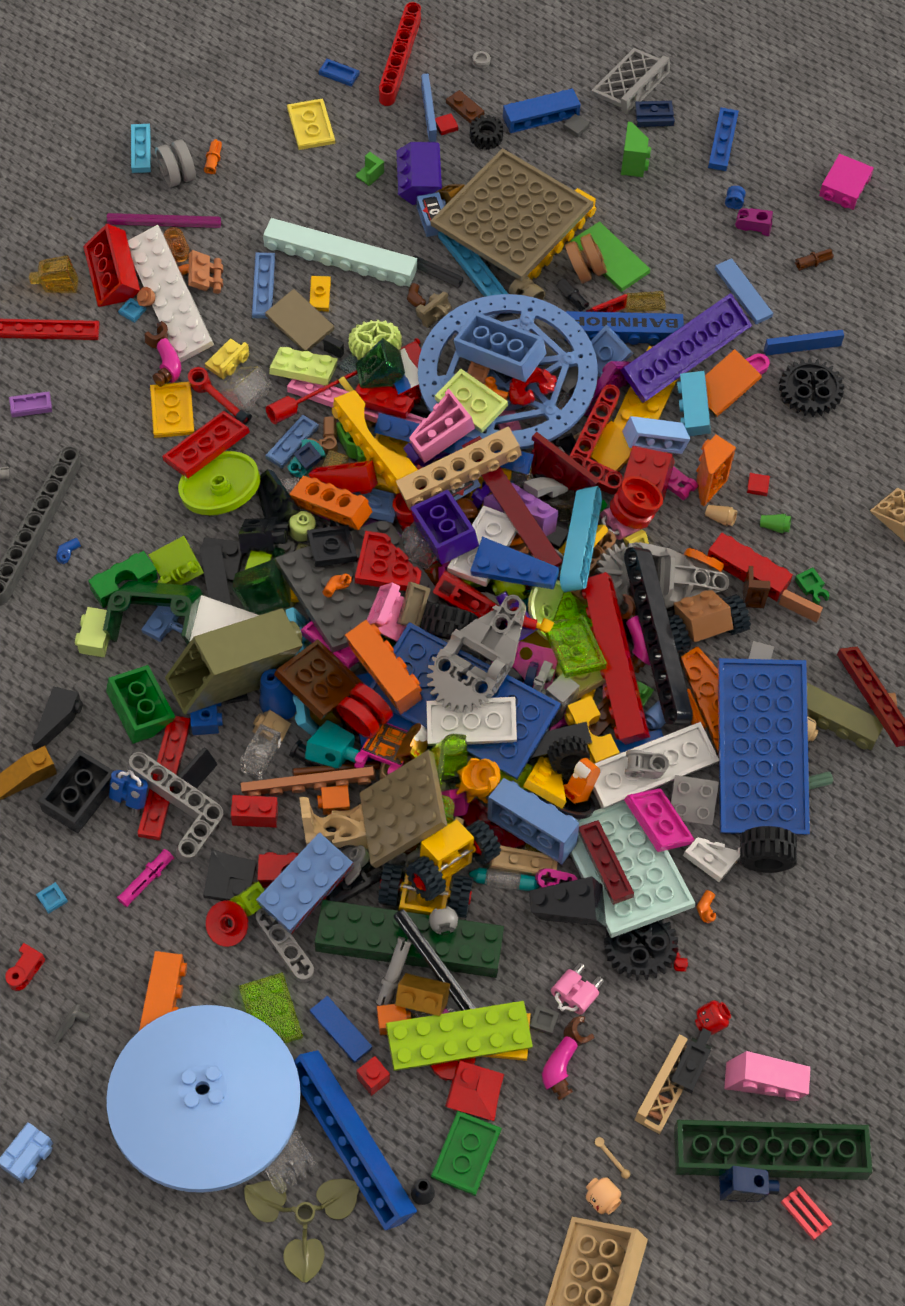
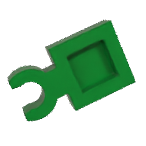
M813 567L795 576L794 580L806 596L812 594L813 603L819 605L821 600L818 596H822L826 601L829 599V592L822 589L825 583Z

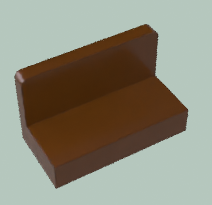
M749 566L743 584V603L746 604V607L764 609L770 591V581L753 580V566Z

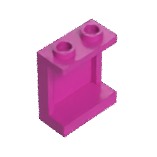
M839 154L822 183L819 196L827 201L838 203L844 208L854 210L860 194L871 179L874 167Z

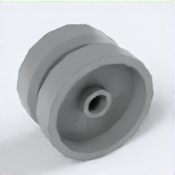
M183 139L173 141L171 149L165 144L156 147L155 151L160 171L170 188L180 185L181 179L184 182L196 179L194 163Z

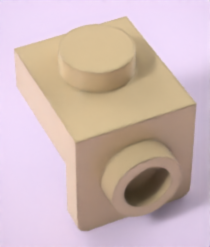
M268 710L258 714L253 723L255 727L252 732L255 734L262 732L272 740L280 743L283 741L291 723L273 711Z

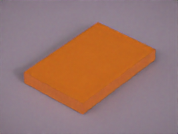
M735 349L705 375L709 410L718 417L762 378L761 374Z

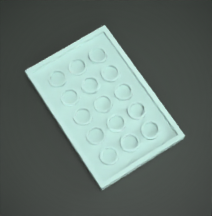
M625 801L604 809L595 810L592 816L576 820L579 826L599 820L634 891V898L612 904L578 833L577 845L570 855L581 878L592 876L603 886L606 929L611 938L695 907V901L668 850L657 852Z

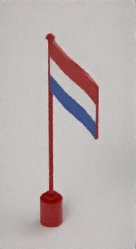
M415 338L413 342L401 347L399 354L394 355V358H388L387 361L382 360L380 363L374 361L372 364L370 363L344 376L347 380L379 363L384 375L395 387L398 397L419 387L418 362L421 353L419 347L420 340ZM339 379L298 400L286 396L266 406L268 418L273 424H277L297 414L299 403L339 384Z

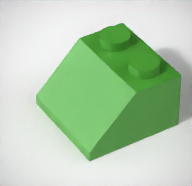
M628 122L621 175L643 177L644 171H648L649 160L646 158H650L651 147H648L649 138L632 122Z

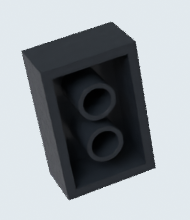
M78 750L38 800L42 812L78 834L109 795L111 774L114 770L83 751Z

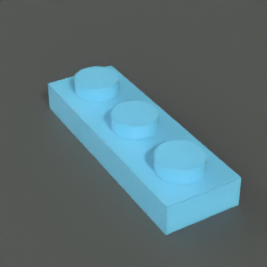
M131 124L132 173L151 172L150 124Z

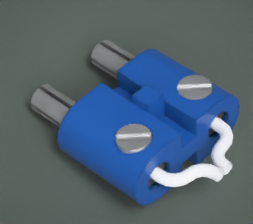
M122 770L112 772L109 788L112 807L119 808L120 803L124 800L126 801V806L132 808V816H139L140 809L145 807L147 781L135 776L131 770H128V772Z

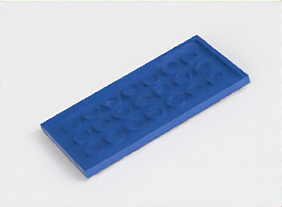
M410 622L395 644L393 652L396 655V659L401 657L404 661L409 675L413 673L418 679L419 686L422 689L420 692L422 700L403 714L398 712L375 680H373L370 688L386 701L393 713L413 724L420 723L427 729V701H435L439 695L432 696L430 692L435 687H428L427 685L433 681V679L427 678V674L434 672L428 668V665H434L435 662L432 660V657H436L448 642ZM461 649L457 654L473 665L472 668L476 666L486 673L491 666ZM445 662L442 665V671H448L451 663ZM462 675L461 679L467 680L468 676ZM507 675L498 691L491 698L515 697L517 742L454 746L480 760L486 758L496 762L501 772L518 780L560 709L561 703ZM486 683L481 684L478 692H486L488 685Z
M719 658L720 833L741 834L745 830L754 827L775 826L788 829L796 835H809L806 660Z

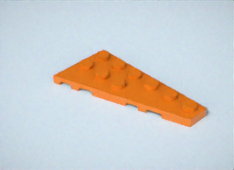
M697 646L681 656L680 662L719 756L718 669Z

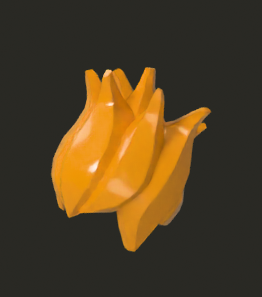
M471 758L466 766L457 771L461 780L460 783L456 784V787H459L457 795L466 792L467 803H470L477 796L487 804L486 796L490 795L500 782V768L497 763L486 758L481 760Z

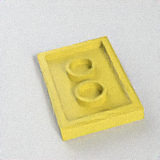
M323 99L287 105L299 150L335 144L334 134Z

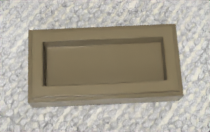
M413 582L408 583L397 624L407 626L410 622L420 627L431 588Z

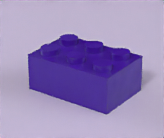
M448 489L410 507L416 526L441 565L479 547L474 527Z

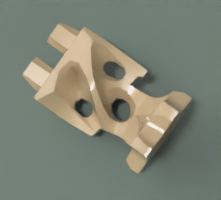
M299 797L306 846L320 832L338 849L349 845H362L368 849L361 804L351 810H332V814L321 818L313 813L309 798ZM334 827L336 828V831L328 832L326 828Z

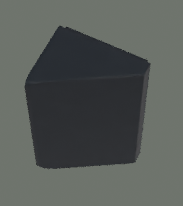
M204 747L178 777L197 789L218 764L208 749Z

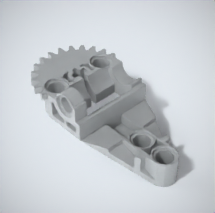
M642 542L629 543L627 547H625L624 543H621L619 547L614 544L612 546L613 550L607 548L605 550L607 554L602 553L600 555L603 561H597V564L602 568L595 569V572L599 574L607 572L612 577L619 606L622 604L624 610L628 609V604L623 601L622 594H628L629 591L633 597L624 562V553L629 547L644 548L651 551L654 564L658 563L657 575L666 608L674 606L675 602L681 601L685 597H692L706 590H713L718 595L729 587V579L724 573L672 549Z
M507 596L500 607L495 605L492 607L493 611L479 619H475L462 630L455 629L448 644L440 650L436 657H432L435 663L434 665H428V668L434 672L427 674V678H431L433 681L427 685L428 687H435L430 692L432 696L439 694L435 700L436 702L444 700L442 707L446 708L451 704V711L454 712L457 706H459L460 712L463 713L465 706H467L468 710L472 712L473 704L481 708L480 700L488 703L487 698H491L498 691L514 664L526 613V605L518 596ZM519 602V608L516 611H510L511 604ZM508 621L507 627L504 630H499L500 622ZM463 645L493 661L487 673L476 666L472 668L473 665L457 655ZM445 662H450V669L443 672L442 665ZM462 675H465V676L467 675V676H468V679H467V680H464V679L462 680V679H461V676H462ZM486 683L488 685L487 691L479 693V686Z

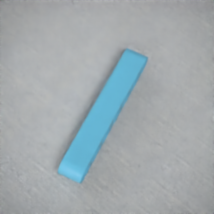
M598 486L576 491L560 573V585L563 592L581 590L587 587L602 504V494Z

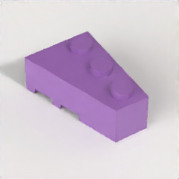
M511 483L544 534L548 536L555 532L558 510L523 490L518 485ZM492 494L484 498L483 506L504 513Z

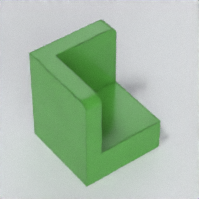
M369 152L365 155V167L356 174V177L370 186L384 173V161Z

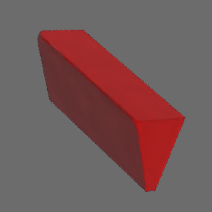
M627 294L586 310V312H617L626 307Z

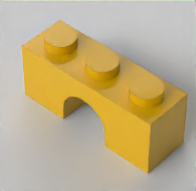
M592 696L567 705L564 717L569 726L587 721L589 729L590 725L599 721L601 714ZM589 730L592 744L587 745L590 754L589 759L592 763L595 764L620 753L611 734L598 737Z

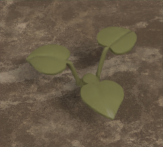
M348 1179L326 1181L316 1192V1199L322 1204L320 1206H313L309 1202H302L297 1207L283 1208L282 1206L287 1198L283 1186L275 1181H262L246 1185L244 1196L251 1214L262 1222L275 1221L279 1211L295 1213L296 1222L303 1226L302 1240L294 1239L290 1241L284 1249L283 1259L287 1269L302 1283H307L317 1275L325 1256L324 1247L318 1239L307 1240V1225L313 1221L315 1211L325 1209L326 1215L331 1219L341 1220L348 1217L355 1208L359 1187L355 1181Z

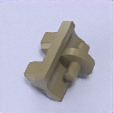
M444 291L440 295L434 293L429 297V303L426 306L420 304L416 307L417 317L422 320L426 328L438 319H442L452 309L448 301V293Z

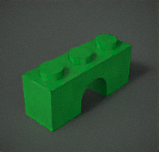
M142 551L131 555L129 559L121 563L114 564L110 569L102 573L95 574L88 582L90 590L102 608L108 606L110 596L119 589L118 585L124 580L153 582L158 579L155 566L146 553Z

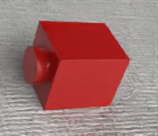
M376 1056L356 1070L357 1079L371 1096L390 1082V1073Z

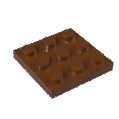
M318 639L279 667L274 673V676L320 720L336 709V705L344 697H350V691L356 684H364Z

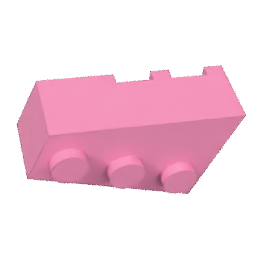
M749 1051L726 1062L724 1087L726 1090L785 1097L789 1101H799L800 1098L809 1094V1066Z

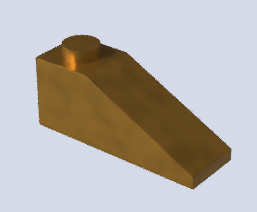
M45 746L22 756L0 773V800L57 774L54 763Z

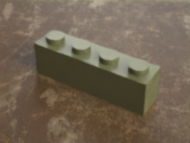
M807 683V716L814 719L819 728L829 729L835 732L839 738L849 739L855 742L859 748L872 751L883 730L879 719Z

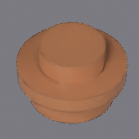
M143 287L137 294V302L140 306H151L155 301V293L149 287Z

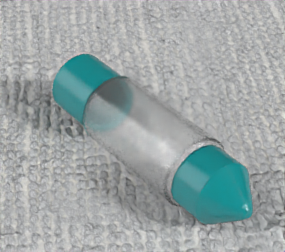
M479 867L469 873L476 883L485 884L486 886L516 891H530L539 888L535 876L523 875L518 872Z

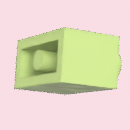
M87 607L86 614H83L81 617V631L76 634L75 645L78 646L79 653L105 657L110 640L103 631L107 610Z

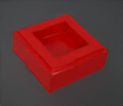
M451 113L435 118L436 127L441 136L458 131V124Z
M750 473L747 493L767 496L770 476Z

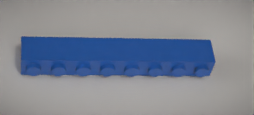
M319 1050L300 1054L294 1060L300 1081V1091L385 1231L404 1224L417 1212L415 1206Z

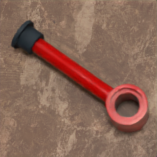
M195 367L189 371L188 380L195 392H208L244 425L251 420L252 415L250 413L239 410L211 385V380L204 368ZM204 378L201 382H196L197 379Z

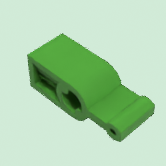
M341 422L336 423L337 435L347 456L357 459L358 462L366 461L364 452L354 443L351 435L344 430Z

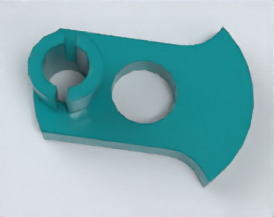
M310 439L301 440L302 447L310 441L322 457H326L319 443ZM296 457L287 466L290 473L300 479L303 475L307 476L312 469L310 468L306 471Z

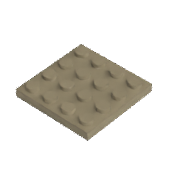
M429 750L360 792L370 863L375 868L380 867L447 826L435 756Z

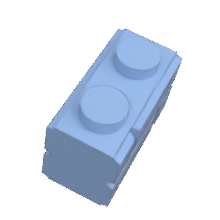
M27 1123L0 1157V1167L23 1183L25 1179L29 1180L37 1170L36 1165L41 1158L45 1160L50 1155L53 1143L47 1135L39 1131L32 1124Z

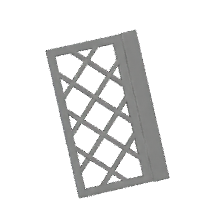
M633 48L591 90V94L621 107L622 112L628 115L635 108V101H642L670 73V58L663 55L659 59ZM634 55L641 58L639 60H631ZM654 63L653 66L646 67V64ZM643 65L644 68L634 69L633 66ZM630 67L631 70L621 71V68ZM645 73L643 77L636 78L635 76L636 74ZM624 76H633L631 79L623 80L622 78ZM620 77L619 81L610 82L611 78ZM629 84H635L631 88H625L624 86ZM622 86V89L612 91V87ZM603 88H609L610 91L601 92L599 90ZM623 94H624V96L621 98V100H619V99H617V98L614 97V96H617V95H623Z

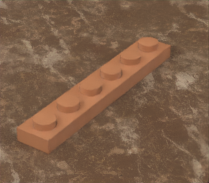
M372 766L241 783V792L245 796H261V794L268 793L271 796L282 795L284 791L302 793L308 788L321 790L322 787L333 785L349 786V783L357 782L358 785H367L371 781L376 780V772Z

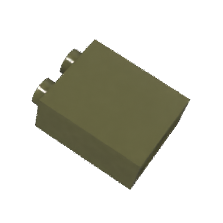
M283 608L194 636L165 676L184 715L260 689L262 674L269 669L277 670L292 659L303 646L301 630L294 621H289Z

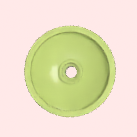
M556 580L554 590L535 586L532 588L528 600L529 616L537 619V622L540 624L544 618L554 622L551 631L548 633L538 629L539 635L550 642L569 638L576 628L578 617L577 606L572 593L563 592L559 580Z

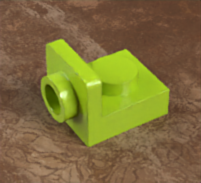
M258 881L239 895L232 897L229 901L239 904L245 910L247 916H250L262 908L256 899L265 890Z

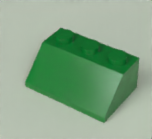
M149 665L108 678L106 692L132 744L152 738L175 719V715Z

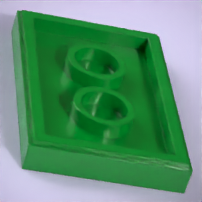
M457 1111L431 1178L476 1196L502 1128Z

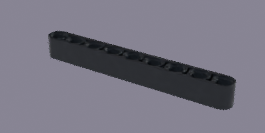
M629 547L624 553V562L664 720L667 724L689 725L693 718V711L652 553L649 549Z

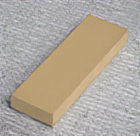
M500 846V855L490 861L489 867L535 876L543 868L557 870V861L544 853ZM548 872L546 875L541 876L544 878H551L548 876Z

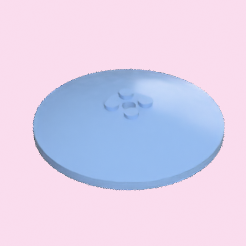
M218 1005L181 1008L147 1024L121 1051L108 1083V1120L113 1137L125 1158L133 1167L152 1181L165 1187L186 1192L203 1193L224 1190L253 1178L267 1168L282 1152L294 1131L298 1119L301 1096L300 1081L295 1062L287 1046L261 1020L243 1011ZM200 1085H207L210 1088L209 1092L204 1095L198 1094L196 1089Z

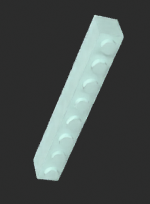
M274 218L270 219L263 234L264 247L272 251L278 250L290 256L303 257L308 261H318L326 266L340 267L344 271H354L362 276L368 275L380 281L393 282L398 286L410 287L417 271V258Z

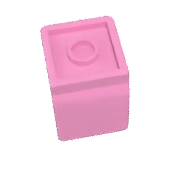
M389 583L380 586L367 621L370 625L374 623L380 630L381 635L397 642L406 626L397 624L404 597L400 596L399 585Z

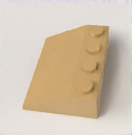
M572 1217L545 1306H629L648 1239L635 1228Z

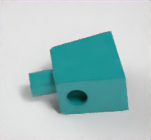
M326 720L307 741L305 759L333 768H340L346 760L356 763L355 757L360 751L354 748L355 736Z

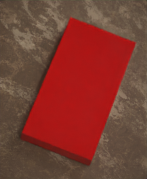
M222 411L162 456L163 461L186 478H190L250 433V430L239 420Z

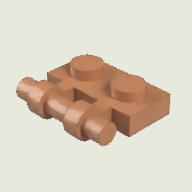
M192 250L189 253L188 285L203 291H207L210 286L215 294L221 293V288L223 287V279L221 278L223 265L221 264V259L215 258L213 264L210 263V256Z

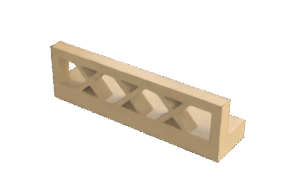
M680 1034L635 1118L636 1122L658 1134L661 1133L683 1089L670 1084L669 1078L671 1073H675L677 1067L674 1068L676 1062L677 1065L679 1064V1056L687 1047L686 1042L688 1039ZM670 1091L671 1103L661 1105L658 1095L662 1092ZM665 1107H668L666 1113L664 1114L663 1109H665ZM659 1110L660 1115H662L659 1126L646 1119L650 1111Z

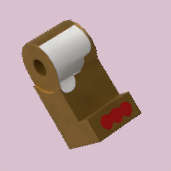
M417 723L409 729L396 753V757L404 761V764L426 751L428 746L427 729L423 725Z

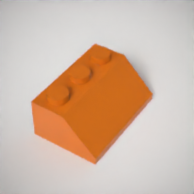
M717 434L711 440L707 439L701 448L703 453L699 458L700 465L696 470L698 473L696 482L698 483V493L702 506H705L727 482L736 450L735 446Z

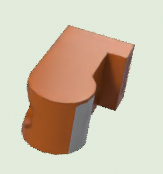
M588 758L581 759L576 764L568 784L563 785L565 796L574 804L588 801L600 775V768Z

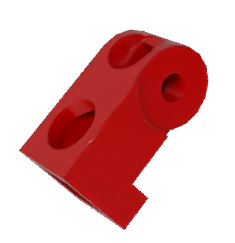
M25 943L19 949L21 958L5 974L7 984L15 991L23 990L46 961L42 953Z

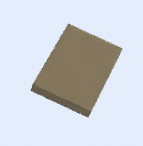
M295 289L265 312V316L302 351H310L326 335L335 330L334 325Z

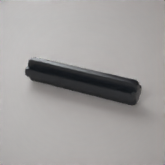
M416 255L413 256L417 258V269L456 287L462 285V276Z

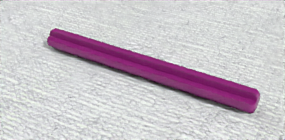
M108 213L106 217L107 224L221 227V217Z

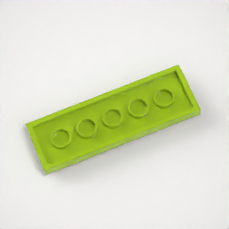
M524 1001L444 1013L441 1016L432 1015L386 1023L393 1071L531 1049L533 1047Z

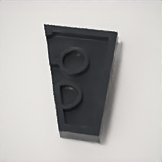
M269 469L260 475V484L257 491L264 518L271 519V517L277 516L278 522L289 521L291 516L300 512L299 508L275 472Z

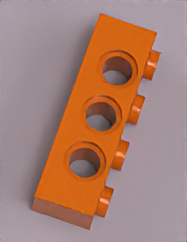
M303 475L289 494L297 507L348 525L356 530L362 527L373 512L368 504V499L364 496L354 495L346 489H338L331 483H322L315 477L309 478Z

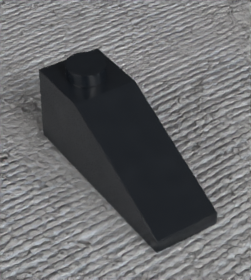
M53 686L32 740L34 750L43 746L46 747L74 720L76 713L80 714L83 702L80 700L78 692Z

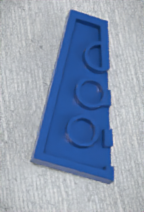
M482 536L470 573L471 576L554 590L559 568Z

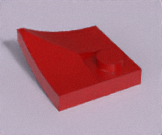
M458 1060L445 1107L494 1121L504 1074Z

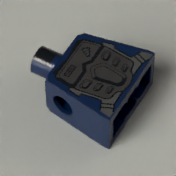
M732 1166L719 1176L720 1201L760 1202L769 1194L778 1195L779 1181L769 1180L767 1170Z

